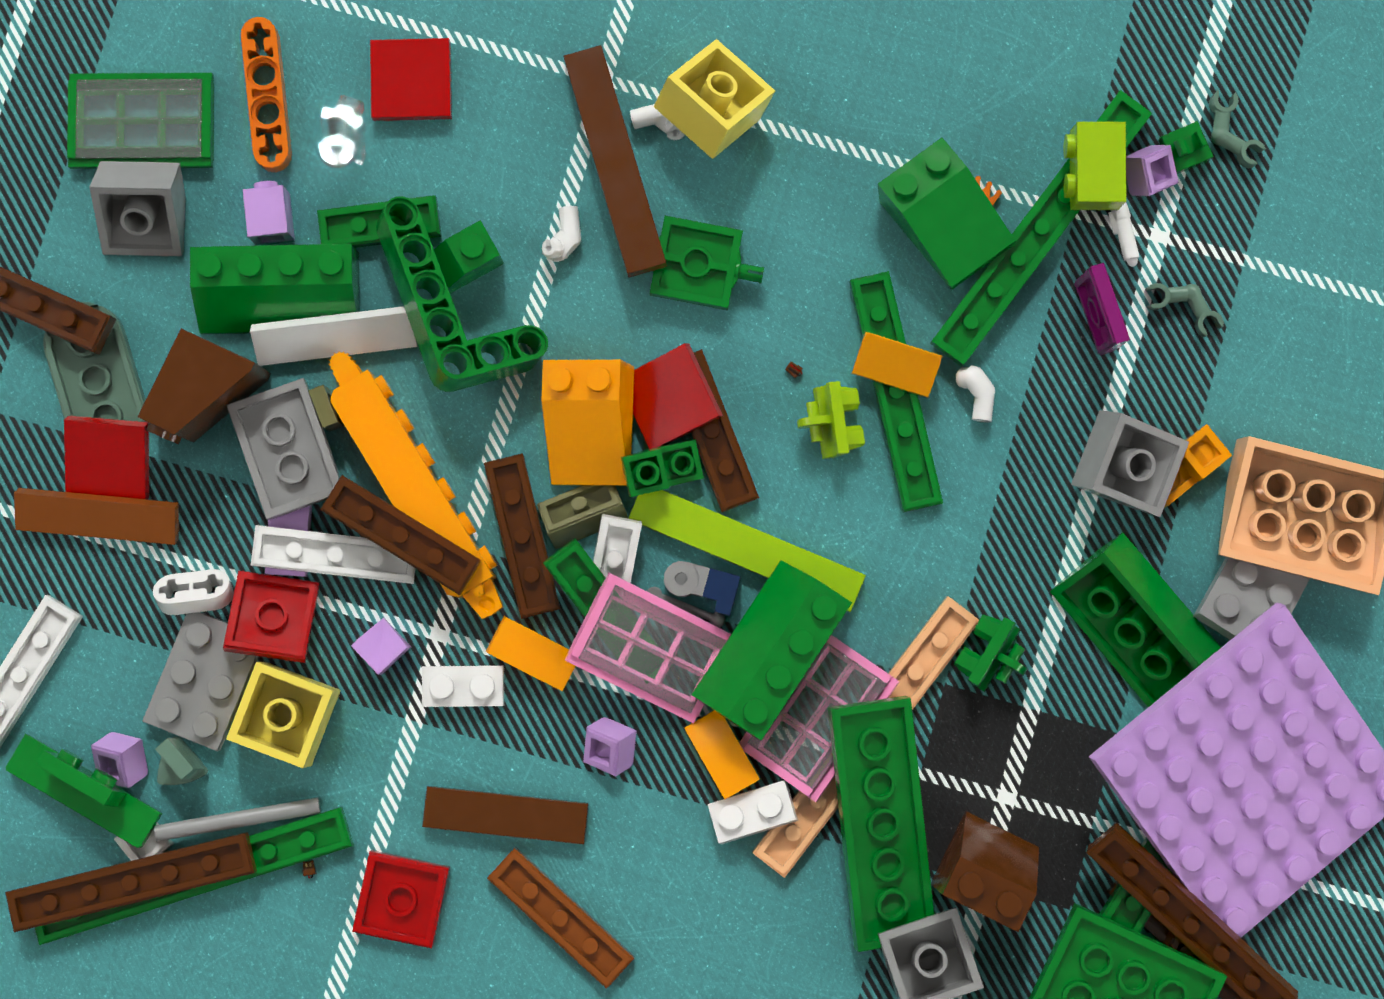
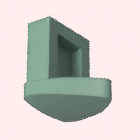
M180 737L167 738L155 748L161 756L157 775V782L160 785L186 784L202 778L208 773L207 767Z

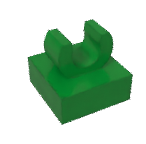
M1198 121L1165 134L1158 139L1160 145H1171L1177 174L1210 161L1214 157Z

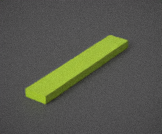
M664 490L638 495L628 518L642 521V526L766 578L770 577L780 560L816 578L851 601L852 604L847 612H851L866 576Z

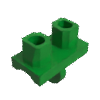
M983 614L973 633L989 643L982 656L965 647L954 663L968 677V681L983 692L988 688L1001 664L1002 667L995 678L1006 684L1013 671L1024 676L1028 669L1019 663L1025 651V648L1015 643L1007 656L1021 629L1015 626V622L1006 617L1000 621Z

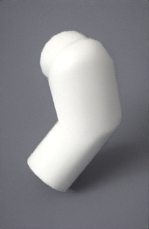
M655 104L630 110L634 129L655 125L665 132L671 140H680L685 136L684 133L654 108Z
M577 206L559 208L561 229L550 240L546 239L542 244L543 255L553 262L567 259L581 243Z
M971 365L969 368H960L956 373V383L959 387L968 388L974 396L972 420L992 422L995 398L994 385L981 368Z

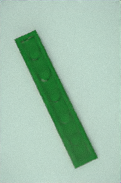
M889 271L851 279L849 283L862 339L865 332H869L906 344ZM872 380L903 513L943 504L918 395Z

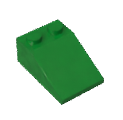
M943 138L937 140L878 183L880 204L951 290L1016 244V240L967 166Z

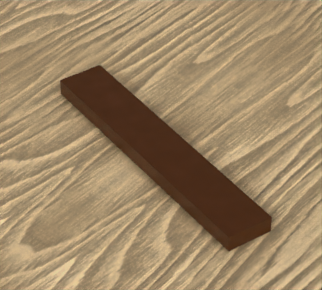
M599 45L564 55L566 68L628 278L667 267L602 46Z
M1117 822L1088 846L1086 853L1203 963L1226 974L1225 983L1242 999H1298V991L1198 897L1191 893L1183 883Z
M245 832L7 891L5 894L13 931L18 932L257 872L249 834Z

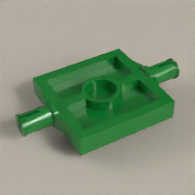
M665 215L659 240L667 267L653 271L650 296L728 311L731 291L738 279L761 284L764 267L741 263L740 245L743 230Z

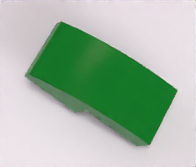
M696 439L676 442L621 457L629 497L668 489L669 486L704 478Z

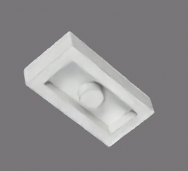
M602 514L593 562L605 578L608 573H611L631 583L642 521Z
M504 665L422 666V707L504 706Z
M785 780L708 804L719 844H725L798 821L789 787Z

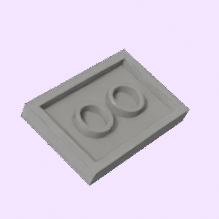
M304 378L227 405L267 520L326 500L340 478L326 435L308 392V384Z
M1225 557L1193 617L1231 640L1276 602L1284 604L1292 614L1310 578Z
M202 612L186 614L142 721L215 751H220L259 656L225 652L223 650L228 622Z

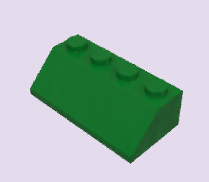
M352 244L190 247V289L199 333L247 334L250 333L252 324L360 312L359 252Z
M1123 532L1092 554L1050 591L1148 707L1221 648Z
M780 560L691 695L761 741L852 602L816 578Z

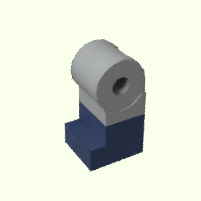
M677 561L667 567L664 573V584L671 594L677 597L695 595L717 601L714 612L731 616L741 576L686 561Z

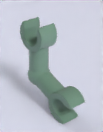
M1217 90L1209 100V108L1214 113L1211 141L1215 145L1222 146L1236 154L1241 166L1253 168L1257 165V162L1247 156L1246 149L1250 148L1255 152L1261 153L1266 148L1258 140L1244 141L1229 132L1230 115L1238 105V95L1235 92L1229 99V107H1223L1218 101L1219 90Z
M1154 283L1145 289V291L1157 290L1162 295L1161 303L1150 304L1146 307L1150 310H1159L1168 303L1188 302L1196 317L1195 330L1202 337L1208 335L1203 326V320L1206 317L1213 319L1219 329L1224 325L1222 316L1210 310L1201 294L1199 286L1196 284L1167 288L1161 283Z

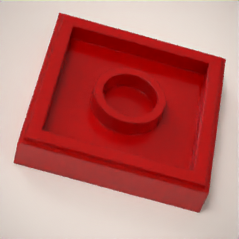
M449 38L370 40L371 118L373 121L452 119L451 41Z
M684 343L634 370L633 415L649 449L667 445L723 416L689 343Z
M67 416L64 419L65 492L148 500L149 431L146 429L149 422Z
M238 571L223 650L225 652L305 663L320 587L319 582Z
M374 850L369 851L352 932L432 949L450 866Z

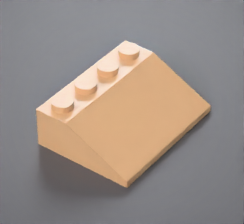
M1251 436L1237 439L1227 477L1218 555L1379 595L1384 577V470Z

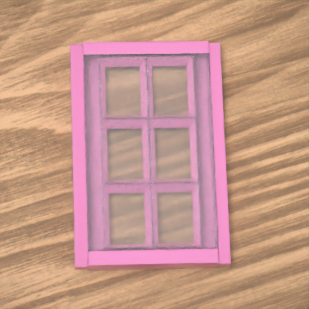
M608 573L568 651L565 661L694 724L704 703L691 694L731 634Z
M831 635L763 739L760 741L746 732L739 743L744 752L817 802L835 777L827 707L887 699L895 690L899 681Z

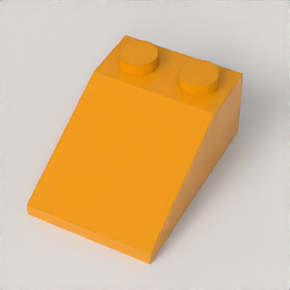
M621 359L543 360L541 401L551 485L627 486L621 457L630 455L632 450L633 365Z

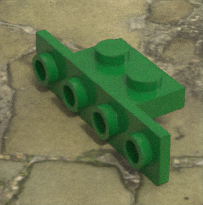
M29 734L24 735L7 763L6 771L137 848L144 846L154 826L163 814L162 812L117 787L115 784L118 780L110 774L99 769H95L92 772L83 767L81 764L84 760L65 749H61L58 752Z

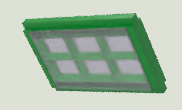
M213 73L69 74L68 167L70 169H97L100 161L168 162L180 163L181 168H213Z

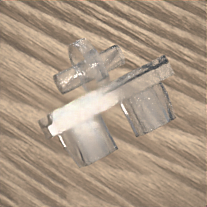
M340 95L335 109L324 106L320 120L323 140L320 143L319 152L321 160L329 167H346L352 161L363 165L366 158L364 136L366 126L363 123V118H361L364 104L360 100Z

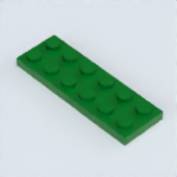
M908 696L827 707L854 948L858 952L880 949L881 944L878 933L934 915L911 698Z

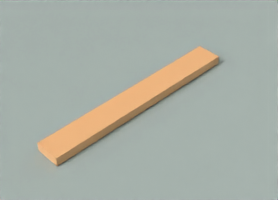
M946 596L888 672V674L899 681V684L889 698L908 696L911 698L913 710L974 630L979 619L952 598ZM833 753L829 755V757L826 759L823 765L819 768V770L807 784L809 787H812V785L815 783L821 772L824 770V768L832 758ZM835 777L817 802L801 791H798L792 798L798 821L768 830L752 851L755 856L785 878L837 810L838 799Z

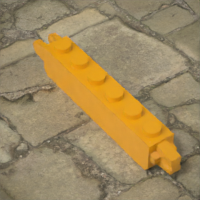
M340 351L334 353L328 365L331 366L330 370H333V375L340 386L333 390L330 400L331 404L392 505L482 560L461 595H458L442 584L441 586L447 595L465 598L481 619L484 620L492 616L504 606L493 582L496 576L492 569L498 565L485 545L478 548L471 535L477 532L466 512L463 511L458 514L450 502L456 498L453 490L444 477L439 480L435 477L430 468L431 465L435 464L433 457L424 443L418 446L415 444L409 434L415 428L403 409L395 411L388 399L394 393L383 375L381 374L375 378L374 374L368 369L362 372L359 365L356 364V361L351 356L349 357L348 353L345 354L344 351L342 353Z

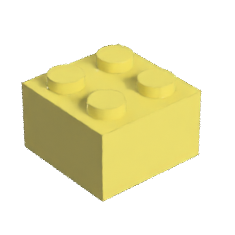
M716 39L668 76L654 108L713 159L761 119L775 90Z
M256 662L226 740L300 768L310 767L313 764L341 690L268 662Z

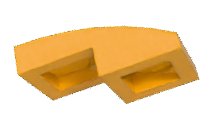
M1207 424L1186 439V441H1189L1165 507L1173 503L1194 484L1203 480L1232 456Z
M506 616L503 617L485 651L561 691L564 690L575 668V665L565 661L569 651L568 648Z
M713 710L696 720L694 724L691 723L684 727L724 799L760 780L725 717Z

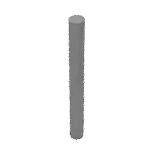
M317 797L155 825L154 833L158 842L320 814V803Z

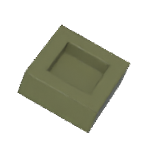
M325 385L308 390L322 428L331 432L343 427L344 423L330 402L331 390Z

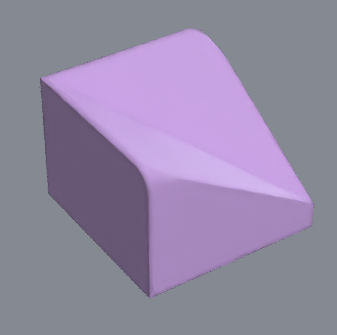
M1151 145L1126 156V179L1132 196H1151L1179 183L1171 145Z
M382 618L351 645L378 675L386 672L411 648L410 644L385 618Z
M606 717L597 720L586 728L583 762L613 776H618L633 765L637 730Z
M111 732L91 745L95 768L116 778L118 781L115 785L130 788L148 774L142 739Z

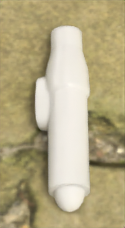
M1125 203L1119 210H1111L1108 214L1113 234L1118 235L1123 259L1129 266L1134 267L1137 265L1140 256L1130 219L1131 214L1127 203Z

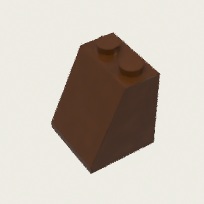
M181 328L138 418L149 422L147 431L179 445L181 439L184 438L194 443L229 414L228 404L248 398L268 381L271 373L255 362Z
M965 811L933 877L931 885L942 895L1019 932L1037 894L1039 847Z

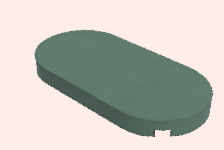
M81 302L116 318V321L100 355L45 331L43 338L44 352L64 419L67 416L147 422L138 418L146 399L121 321L105 307L90 302Z

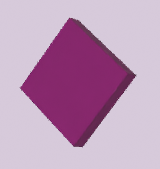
M1104 262L1089 267L1074 284L1097 352L1101 356L1114 352L1128 342L1130 338Z

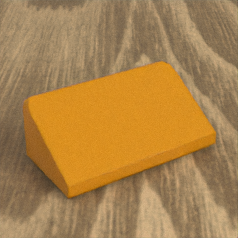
M865 332L851 374L928 398L943 356Z

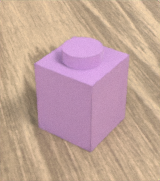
M261 181L254 183V188L243 189L247 237L255 245L295 240L290 193L283 185H278L276 181Z

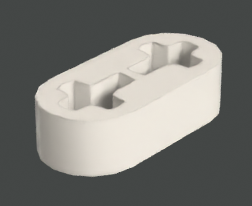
M210 569L164 576L154 585L153 595L159 609L167 615H180L222 609L231 602L234 591L225 572ZM218 586L215 588V593L208 594L212 591V587ZM174 591H178L175 592L174 598H170Z

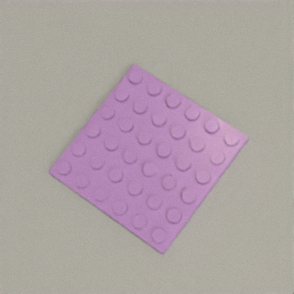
M1277 602L1089 756L1173 875L1240 938L1384 818V750L1286 606Z

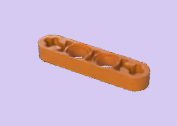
M254 17L249 19L241 29L252 150L255 160L263 169L269 172H279L284 170L292 159L280 36L270 20L264 17ZM263 28L267 35H270V37H266L263 40L264 51L268 56L260 55L258 44L254 39H251V37L257 36L258 29ZM270 66L274 68L275 77L270 84L259 85L255 83L254 74L259 67ZM267 104L277 106L279 116L276 121L270 124H263L259 121L258 112L261 107ZM260 132L273 134L275 146L282 150V153L276 154V161L270 162L268 157L263 155V152L269 151L270 146L268 137L265 134L260 136Z

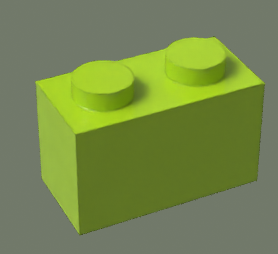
M1076 122L1070 130V134H1065L1063 143L1064 158H1070V174H1065L1064 197L1070 198V210H1119L1126 203V122Z

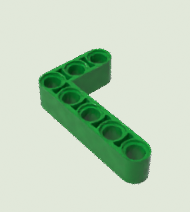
M403 196L390 199L385 204L377 221V234L433 385L439 390L453 392L533 369L548 348V339L544 331L533 325H524L467 340L419 208L415 202ZM390 216L401 218L406 226L395 224ZM409 252L414 254L419 262H410L403 253ZM416 289L427 290L433 299L427 300L422 298ZM436 325L442 328L446 333V337L436 336L431 331L430 326ZM518 343L527 344L533 351V354L529 355L521 351ZM481 353L491 354L497 364L487 363L482 358ZM444 362L453 363L459 369L460 374L449 373L444 367Z

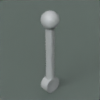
M651 587L647 590V592L693 615L710 621V624L718 628L725 624L726 619L723 614L716 612L712 614L662 594L658 587Z

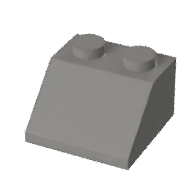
M100 161L89 188L103 255L182 256L184 252L186 196L180 163Z
M1099 410L1071 485L1104 499L1161 517L1189 441L1123 413Z
M956 907L878 933L887 970L897 999H953L984 988Z

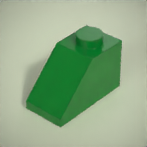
M481 220L445 239L434 249L450 293L504 264Z

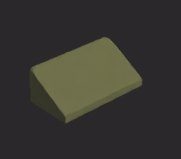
M582 485L537 504L548 536L556 549L565 546L574 538L578 541L598 533L602 514L628 519L616 486Z

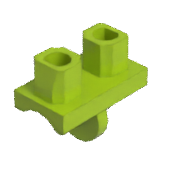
M840 381L828 382L824 386L813 388L815 401L806 403L808 417L798 419L797 426L799 429H810L812 443L820 442L822 459L845 455L849 453V450L864 446L865 439L861 425L846 426L844 412L858 410L860 404L858 389L841 387Z

